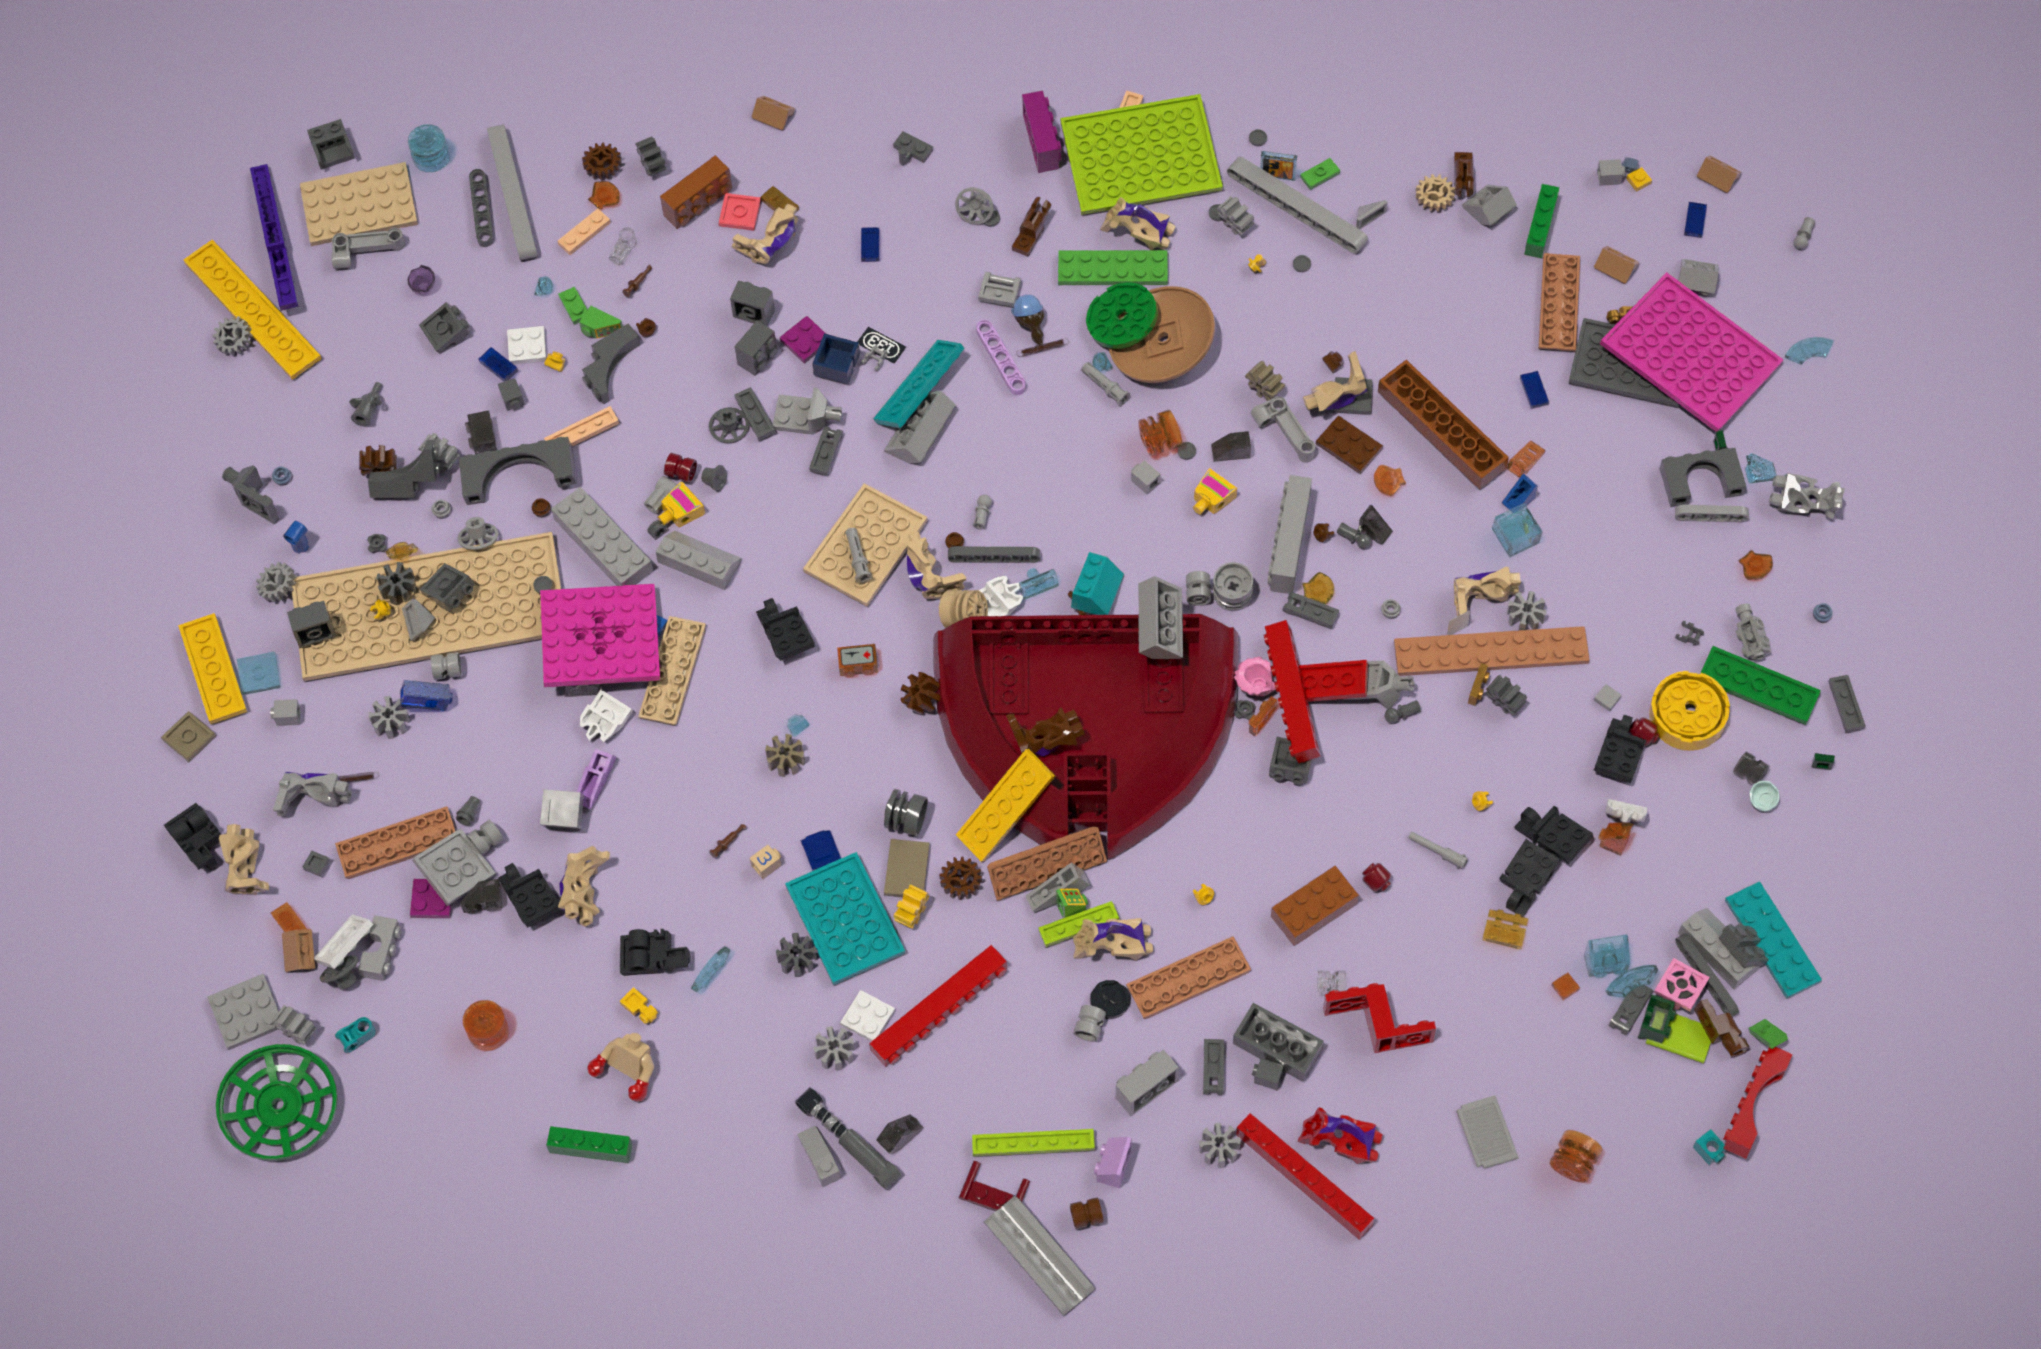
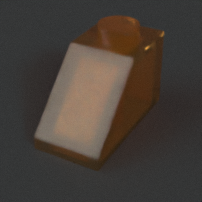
M1630 822L1608 823L1607 828H1602L1598 839L1601 840L1599 847L1621 856L1628 842L1633 824Z

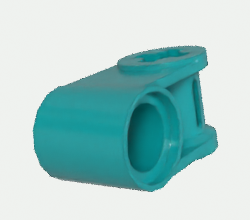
M361 1017L337 1031L335 1037L344 1046V1052L350 1053L372 1039L376 1034V1029L368 1018ZM364 1026H369L367 1031L361 1032Z

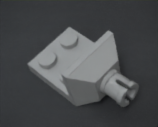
M813 388L812 398L779 394L773 427L778 431L813 435L825 426L826 420L840 422L842 407L829 406L827 399L818 388Z
M1384 660L1367 661V697L1342 700L1377 698L1386 709H1389L1398 700L1401 691H1413L1414 687L1410 686L1415 685L1414 678L1412 676L1400 677Z

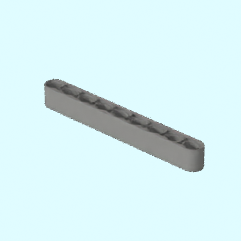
M502 124L489 127L487 132L519 259L525 260L537 257L505 126Z
M1237 157L1227 169V173L1232 179L1349 252L1357 254L1368 241V237L1363 231L1245 158Z

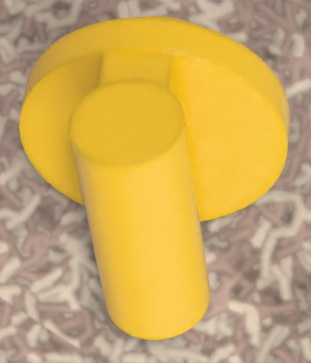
M1257 254L1254 260L1249 258L1250 263L1248 266L1254 272L1258 270L1261 273L1260 267L1266 264L1265 258L1260 254Z
M553 351L548 353L544 365L562 372L566 359L563 358V354Z

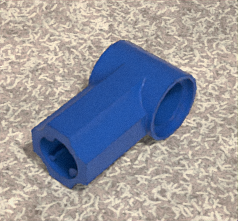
M293 521L284 533V539L291 544L293 551L298 554L306 552L309 548L305 535L308 529L302 523Z

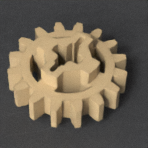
M1431 174V178L1424 176V181L1419 180V185L1416 186L1415 197L1418 198V204L1423 203V208L1428 206L1430 211L1436 208L1438 212L1440 207L1445 210L1447 205H1451L1455 196V187H1452V181L1447 183L1448 178L1441 179L1440 174L1438 177Z

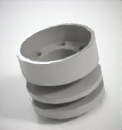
M1225 563L1215 572L1213 578L1214 600L1223 609L1229 611L1241 610L1252 599L1253 576L1248 567L1241 563Z

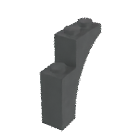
M629 323L592 344L593 353H591V356L595 362L582 369L584 375L582 377L583 382L587 387L590 386L592 388L594 397L597 400L600 399L603 404L610 401L608 385L615 366L625 355L640 346L639 337Z
M427 440L420 455L402 468L386 472H371L368 480L370 498H415L416 491L420 489V482H435L437 474H440V463H437L436 459L438 458L439 450L438 447H435V441Z

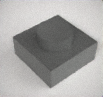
M311 851L302 867L305 871L321 877L330 859L327 856Z

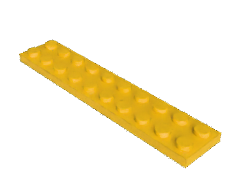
M213 239L183 259L185 265L235 318L239 316L249 323L248 325L252 328L250 333L253 335V338L292 380L322 359L321 355Z

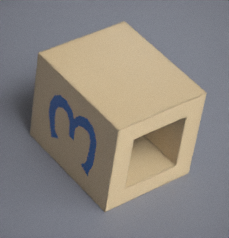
M766 845L749 858L752 868L762 879L781 867L780 853L769 845Z

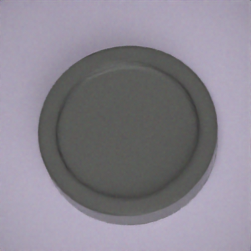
M1260 129L1253 130L1249 135V141L1254 146H1262L1267 141V134Z
M1221 204L1212 205L1209 209V217L1214 221L1224 220L1217 214L1219 212L1217 208Z
M993 210L992 216L984 225L988 227L996 226L1000 222L999 213ZM989 211L983 213L984 218L988 216Z
M1299 255L1293 260V268L1298 272H1306L1311 267V260L1305 255Z
M1183 442L1178 446L1177 453L1180 458L1189 460L1195 456L1196 447L1191 442Z
M539 576L535 579L533 587L540 594V590H551L553 584L549 577Z

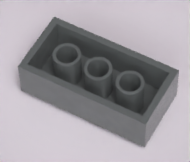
M1255 1003L1251 1005L1233 1035L1234 1045L1260 1059L1283 1065L1284 1072L1302 1082L1321 1053L1324 1040Z

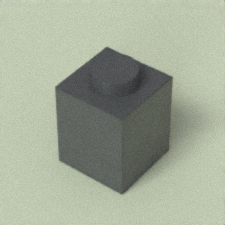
M515 378L498 384L507 411L515 410L525 405Z
M1261 1058L1259 1065L1255 1064L1252 1075L1255 1076L1254 1083L1277 1090L1284 1066Z

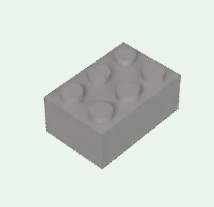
M1164 1049L1159 1053L1154 1052L1143 1065L1142 1063L1138 1064L1130 1075H1124L1116 1082V1100L1132 1116L1178 1082L1179 1067Z

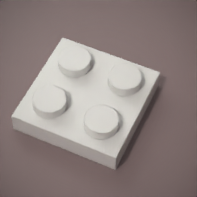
M544 326L507 330L510 365L546 360Z
M860 990L841 1020L840 1025L869 1041H873L883 1032L894 1014L895 1008Z

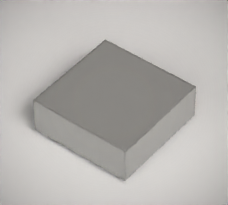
M1605 684L1595 696L1594 701L1610 711L1621 698V694Z

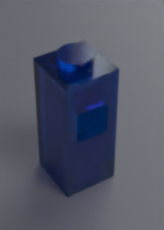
M404 680L400 689V707L446 711L448 704H451L453 700V693L450 692L449 684Z

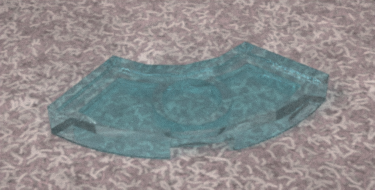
M1822 337L1803 339L1790 347L1785 354V358L1800 365L1811 357L1819 356L1826 358L1834 340Z
M724 946L712 956L695 979L691 987L693 991L698 992L708 986L712 977L724 966L731 949Z
M1643 965L1632 968L1614 979L1605 991L1609 996L1625 997L1638 986L1650 985L1658 968L1656 965Z

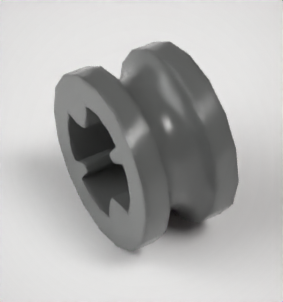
M656 520L648 527L647 532L652 534L654 539H657L664 534L666 526L662 525L660 520Z

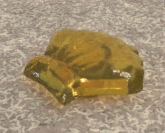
M399 542L387 549L386 555L389 559L404 560L412 553L417 552L418 547L414 543L408 545L407 542Z
M1321 572L1316 573L1308 583H1302L1304 597L1326 605L1334 595V584L1331 578Z

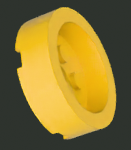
M1689 671L1676 672L1667 676L1656 687L1650 703L1649 720L1658 726L1659 738L1666 744L1681 750H1700L1712 745L1722 735L1729 717L1730 703L1723 687L1712 677L1703 673H1690ZM1685 705H1694L1695 711L1686 710Z

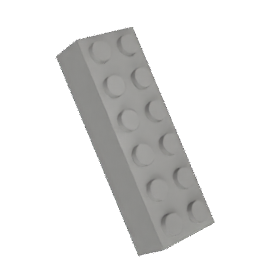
M1290 475L1289 481L1284 483V493L1280 505L1281 510L1278 516V526L1275 532L1272 559L1268 571L1267 584H1271L1270 591L1289 594L1294 590L1310 501L1312 478Z
M581 487L551 508L554 520L616 586L636 585L653 572L651 560Z

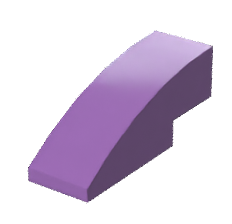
M598 749L594 750L589 766H586L577 792L584 794V807L589 809L593 807L606 783L616 756Z

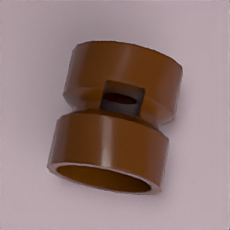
M1098 1197L1087 1200L1086 1204H1083L1081 1201L1070 1203L1071 1215L1076 1230L1087 1227L1088 1223H1091V1225L1104 1223Z

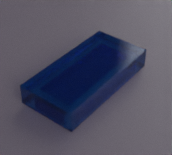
M1688 203L1684 235L1702 238L1707 204Z
M879 227L861 228V262L880 261Z
M1534 371L1520 375V381L1530 408L1534 409L1549 405V399L1539 372Z

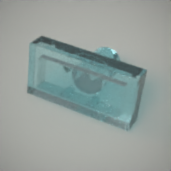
M1032 568L1027 571L1029 579L1019 583L1024 600L1059 586L1057 573L1054 569L1039 574L1037 569Z

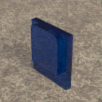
M822 830L800 840L812 871L841 859L830 830Z

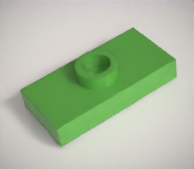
M1328 158L1301 173L1300 178L1312 190L1339 175L1340 169L1331 158Z
M1766 1019L1748 1028L1751 1035L1771 1049L1788 1040L1785 1032Z

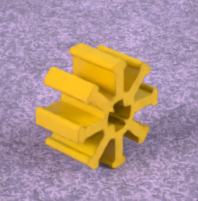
M910 884L909 888L903 892L902 901L899 900L897 903L899 908L894 913V920L913 929L914 925L918 924L921 912L924 913L926 909L924 905L929 900L928 892Z

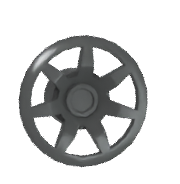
M727 407L720 409L712 415L709 421L711 435L723 443H734L741 440L749 429L746 417L737 408ZM742 418H744L746 426L741 425L738 422ZM714 419L719 421L718 425L712 427ZM735 428L744 431L740 436L737 437ZM723 429L721 437L714 433V431ZM728 432L734 437V439L729 440L724 438Z
M355 955L344 957V964L336 969L327 967L320 975V981L322 983L335 981L341 990L350 987L357 980L352 969L358 963V957Z

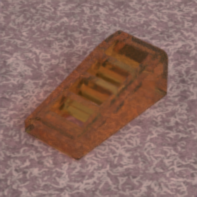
M1530 440L1509 460L1508 471L1519 478L1522 474L1526 475L1546 450Z

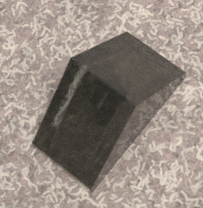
M1369 505L1359 519L1358 529L1360 533L1368 534L1373 541L1380 545H1383L1393 532L1373 505Z

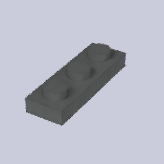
M751 387L734 394L735 400L758 441L775 434L773 425Z
M1843 675L1829 678L1828 682L1845 732L1864 729L1866 725L1849 676Z

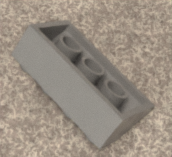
M942 391L929 392L928 396L920 403L917 410L911 414L906 423L901 428H897L884 451L907 463L923 461L926 457V452L934 444V439L943 429L945 421L951 416L956 404Z
M675 530L664 536L656 550L658 563L723 590L726 589L742 561V558Z
M1156 576L1138 583L1139 653L1152 659L1183 658L1182 588Z
M1708 908L1695 912L1681 924L1678 934L1680 936L1684 933L1687 934L1706 962L1733 989H1736L1762 966L1743 967L1719 939L1726 926Z

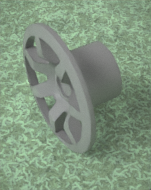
M970 187L962 190L955 201L958 215L967 223L975 225L985 223L993 214V201L980 188ZM971 191L969 198L962 196L964 193ZM959 199L967 203V205L959 208ZM969 210L968 218L963 216L961 211ZM982 210L989 211L986 218H984ZM974 213H977L980 221L971 220Z
M473 517L467 520L466 527L459 533L458 543L463 548L470 550L483 549L492 545L497 540L499 533L494 525L485 523L483 518ZM485 538L490 542L484 544L482 539ZM470 539L467 545L462 542ZM475 541H478V543H479L480 546H473V545H474Z

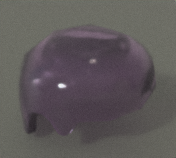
M425 265L412 269L407 279L409 288L418 294L430 292L436 283L434 272Z

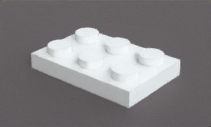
M351 915L314 957V960L320 965L333 969L340 966L344 961V957L356 948L358 941L370 932L373 923L369 919Z

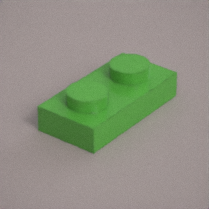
M574 286L559 293L558 296L572 323L576 325L586 313L587 308Z

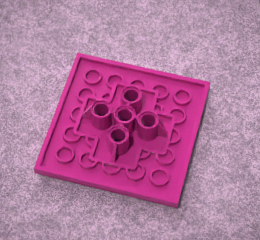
M655 584L540 590L544 687L660 680Z

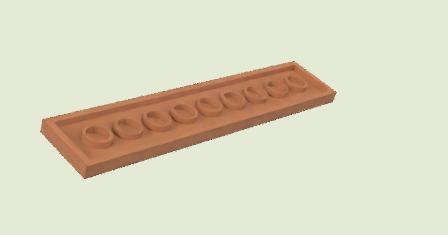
M1585 626L1394 639L1396 667L1399 676L1478 671L1481 663L1488 665L1487 670L1589 664L1590 661Z

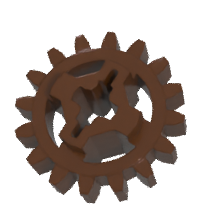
M602 142L601 146H598L595 143L594 148L588 147L589 152L584 151L585 157H582L583 168L588 175L592 173V178L599 176L601 180L605 176L608 179L609 174L615 175L614 170H620L619 165H622L620 152L617 151L616 147L612 148L611 144L605 146L604 142Z
M961 856L960 861H957L956 857H954L953 863L947 861V867L942 866L941 870L943 873L939 874L941 879L940 885L944 887L945 893L950 891V897L956 894L958 899H961V895H964L967 899L968 893L975 895V888L980 889V882H982V876H980L981 869H977V863L971 864V858L964 861V857Z

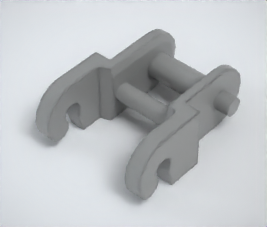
M875 345L870 353L867 352L865 354L862 364H866L868 359L873 357L879 361L877 363L878 366L875 367V371H879L883 365V359L887 357V350L883 352L878 349V345ZM875 352H877V353H879L881 356L878 358V357L875 356L874 354H875Z

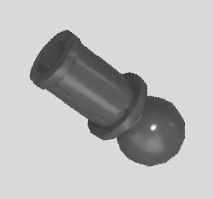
M1343 522L1338 527V534L1351 540V543L1357 541V545L1360 548H1368L1371 545V537L1368 534L1360 535L1359 529L1355 530Z
M1415 700L1402 706L1398 705L1397 710L1394 708L1387 709L1384 717L1387 722L1395 723L1400 716L1402 719H1406V716L1421 712L1419 702Z

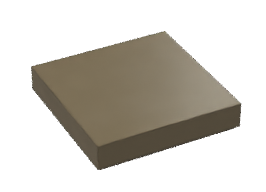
M188 711L161 739L189 763L216 737V734Z

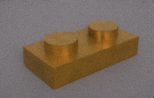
M774 186L761 196V201L773 211L778 207L784 209L787 204L796 207L797 211L799 210V206Z
M1481 663L1468 699V704L1475 706L1477 699H1482L1484 689L1481 688L1483 683L1487 684L1490 675L1487 672V664Z

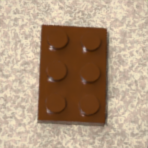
M1339 415L1316 440L1317 446L1359 474L1367 468L1383 449L1382 444Z

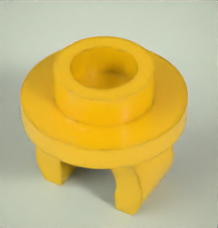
M378 599L375 601V605L371 606L370 611L377 612L378 610L374 619L381 620L384 616L390 615L391 607L385 600Z
M1476 791L1473 794L1472 804L1476 810H1484L1493 804V800L1487 801L1488 792Z
M1201 884L1202 888L1198 892L1194 889L1193 894L1200 905H1206L1212 901L1214 890L1205 884Z

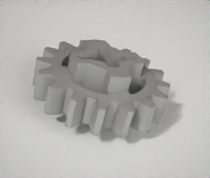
M231 316L230 320L225 317L224 323L218 322L220 327L214 328L217 333L213 334L212 337L216 339L213 341V344L217 346L216 348L220 352H223L225 355L229 353L234 356L235 351L241 354L240 349H247L246 343H251L248 338L253 337L250 333L252 328L248 325V322L239 316L237 318Z
M277 562L276 566L271 563L269 569L265 567V572L259 573L261 579L256 580L259 584L256 586V589L259 590L258 594L266 601L271 600L275 602L276 598L281 601L283 595L287 597V592L293 591L291 585L296 584L293 580L296 578L294 570L286 563L281 564Z

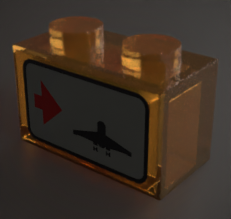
M875 644L837 647L840 676L853 677L859 674L872 675L878 673Z

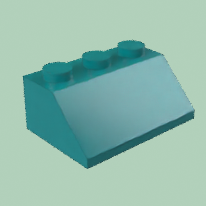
M1089 552L1072 593L1071 608L1095 615H1109L1124 573L1108 557Z

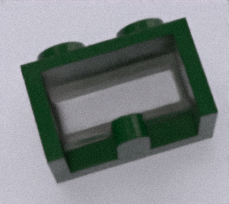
M1651 995L1638 1038H1647L1662 1043L1664 1038L1668 1039L1671 1027L1668 1024L1669 1021L1673 1022L1676 1010H1673L1675 1002Z

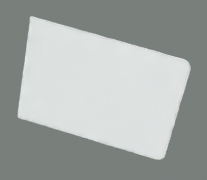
M1470 610L1449 621L1447 635H1453L1468 627Z

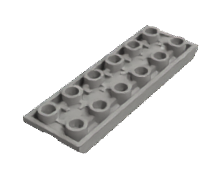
M1016 1196L1011 1198L983 1222L1063 1316L1095 1290L1089 1280Z

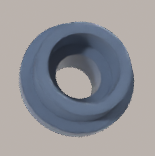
M1625 157L1621 164L1628 171H1635L1640 166L1638 165L1639 160Z
M282 466L275 468L272 473L273 481L279 485L286 484L291 478L290 471Z
M1826 603L1816 605L1813 610V616L1820 622L1829 621L1833 614L1831 607Z

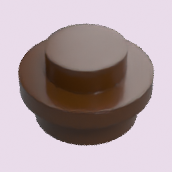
M539 498L533 502L532 512L536 516L542 517L550 512L551 507L547 500Z
M952 532L946 537L945 544L948 549L950 547L963 546L964 538L961 534Z

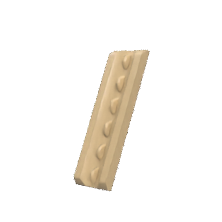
M669 616L658 650L660 680L649 681L638 718L671 725L677 724L705 633L706 623Z

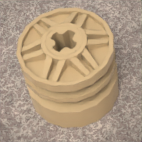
M947 590L940 599L939 617L945 628L969 616L988 615L986 598L979 590Z

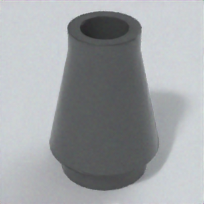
M471 796L457 811L456 820L465 826L473 823L480 800L477 797Z

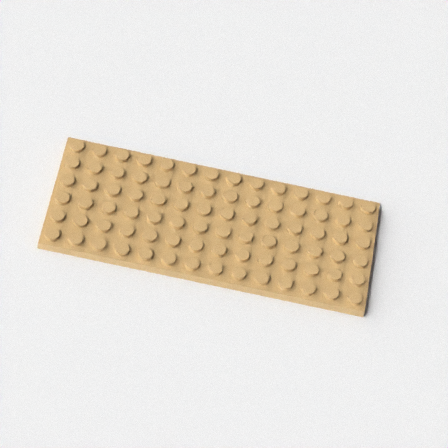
M547 532L497 541L486 548L478 550L457 548L296 577L293 579L296 584L291 585L294 608H302L313 602L324 601L336 633L335 638L299 648L303 680L308 681L431 659V655L442 654L446 656L447 653L454 652L460 654L542 639L541 595L534 590L533 583L537 577L547 576L553 584L551 590L561 589L553 533ZM397 562L403 563L405 571L409 567L413 570L417 591L416 593L408 591L409 601L416 599L435 617L425 632L414 641H410L402 608L408 602H404L400 594L397 597V604H391L389 597L387 596L383 599L379 592V584L376 577L378 573L386 576L383 567L387 564L390 565L392 572L396 571ZM444 563L469 575L475 584L472 593L465 595L461 599L460 605L457 608H453L450 612L438 606L434 600L423 595L419 590ZM378 599L385 600L391 607L390 615L384 616L381 620L374 619L378 610L377 612L370 611L371 606L375 605V601Z

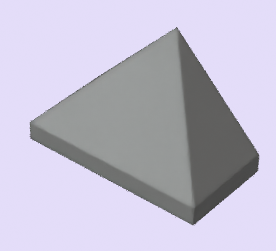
M1383 200L1360 206L1356 228L1361 229L1386 213L1388 202Z
M412 599L402 608L410 641H414L425 632L435 617L416 599Z

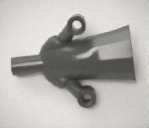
M375 382L370 393L363 395L362 398H352L349 401L352 407H357L351 415V420L355 424L362 426L370 425L376 407L382 404L379 394L382 387L381 383Z

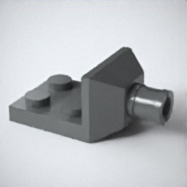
M252 465L243 468L240 472H237L232 467L226 468L222 478L224 481L232 484L242 506L275 525L279 517L273 505V500L267 495L262 496L258 493L263 483L257 468Z

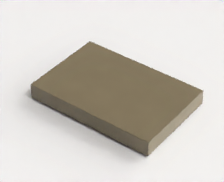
M890 840L884 896L903 897L904 890L908 889L910 884L924 890L930 842Z

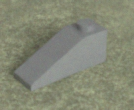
M1071 862L1025 897L1032 911L1037 912L1056 904V890L1078 889L1081 892L1090 886V883L1084 871Z
M816 1125L798 1133L797 1136L822 1187L840 1180V1171Z

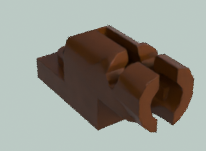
M1454 152V186L1456 195L1461 197L1462 189H1466L1467 197L1472 196L1474 193L1473 152Z
M1041 197L1034 199L1020 226V233L1012 245V251L1027 257L1043 232L1044 222L1051 209V203L1045 200L1042 212L1039 211L1041 208L1039 203Z
M1701 1000L1694 1011L1711 1043L1714 1044L1722 1041V1045L1731 1057H1737L1747 1052L1746 1049H1749V1045L1745 1038L1740 1037L1742 1032L1731 1014L1716 1015L1715 1009L1709 1000Z

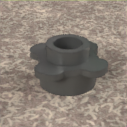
M373 534L368 537L369 552L373 553L379 550L383 552L387 549L385 535Z
M1247 700L1237 701L1235 716L1237 718L1245 717L1248 720L1254 717L1252 712L1255 704Z

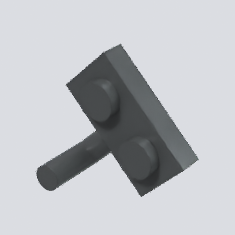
M904 131L893 143V148L899 150V163L901 165L906 164L910 157L924 163L933 151L932 145Z

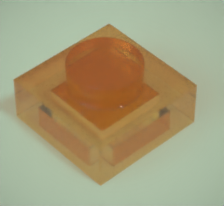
M1568 972L1552 982L1551 985L1563 1001L1580 990L1579 985Z

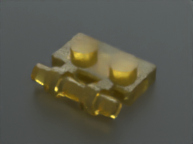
M1489 909L1488 917L1496 919L1495 921L1487 919L1482 940L1521 950L1526 929L1518 926L1519 924L1527 926L1528 918L1521 917V914L1517 913L1515 915L1505 913L1501 909L1497 911ZM1501 920L1512 922L1513 925L1501 923Z

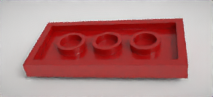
M1367 660L1300 665L1308 702L1367 697Z

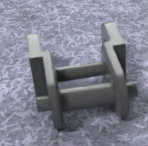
M1682 621L1681 625L1690 629V632L1687 636L1682 635V637H1679L1680 634H1676L1675 638L1684 643L1690 642L1693 645H1699L1698 639L1700 635H1704V631L1694 627L1693 623L1688 622L1686 624V621ZM1692 632L1696 633L1695 638L1691 637Z

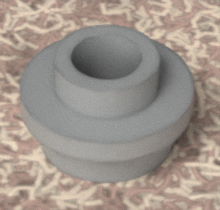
M439 499L433 503L432 513L434 516L443 518L450 513L451 507L447 501Z
M1388 599L1383 602L1381 611L1384 616L1394 618L1400 613V605L1396 600ZM1388 608H1393L1394 611H1389V610H1387V609H1388Z

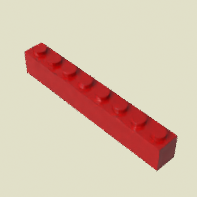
M1287 620L1265 626L1266 634H1263L1266 645H1269L1270 648L1267 650L1269 660L1273 661L1271 671L1277 679L1274 685L1277 693L1280 692L1281 696L1278 698L1280 708L1284 709V713L1281 715L1284 725L1287 724L1288 727L1285 733L1288 741L1291 740V746H1289L1290 754L1296 758L1298 763L1321 757L1292 630Z
M990 945L869 1043L870 1051L885 1067L889 1064H895L900 1059V1055L905 1051H911L915 1047L916 1042L920 1039L924 1040L930 1035L932 1029L943 1025L948 1016L951 1014L955 1015L964 1003L971 1002L980 990L987 989L991 985V981L996 977H1002L1007 971V961Z
M1251 1113L1237 1126L1236 1136L1360 1240L1373 1226V1216Z

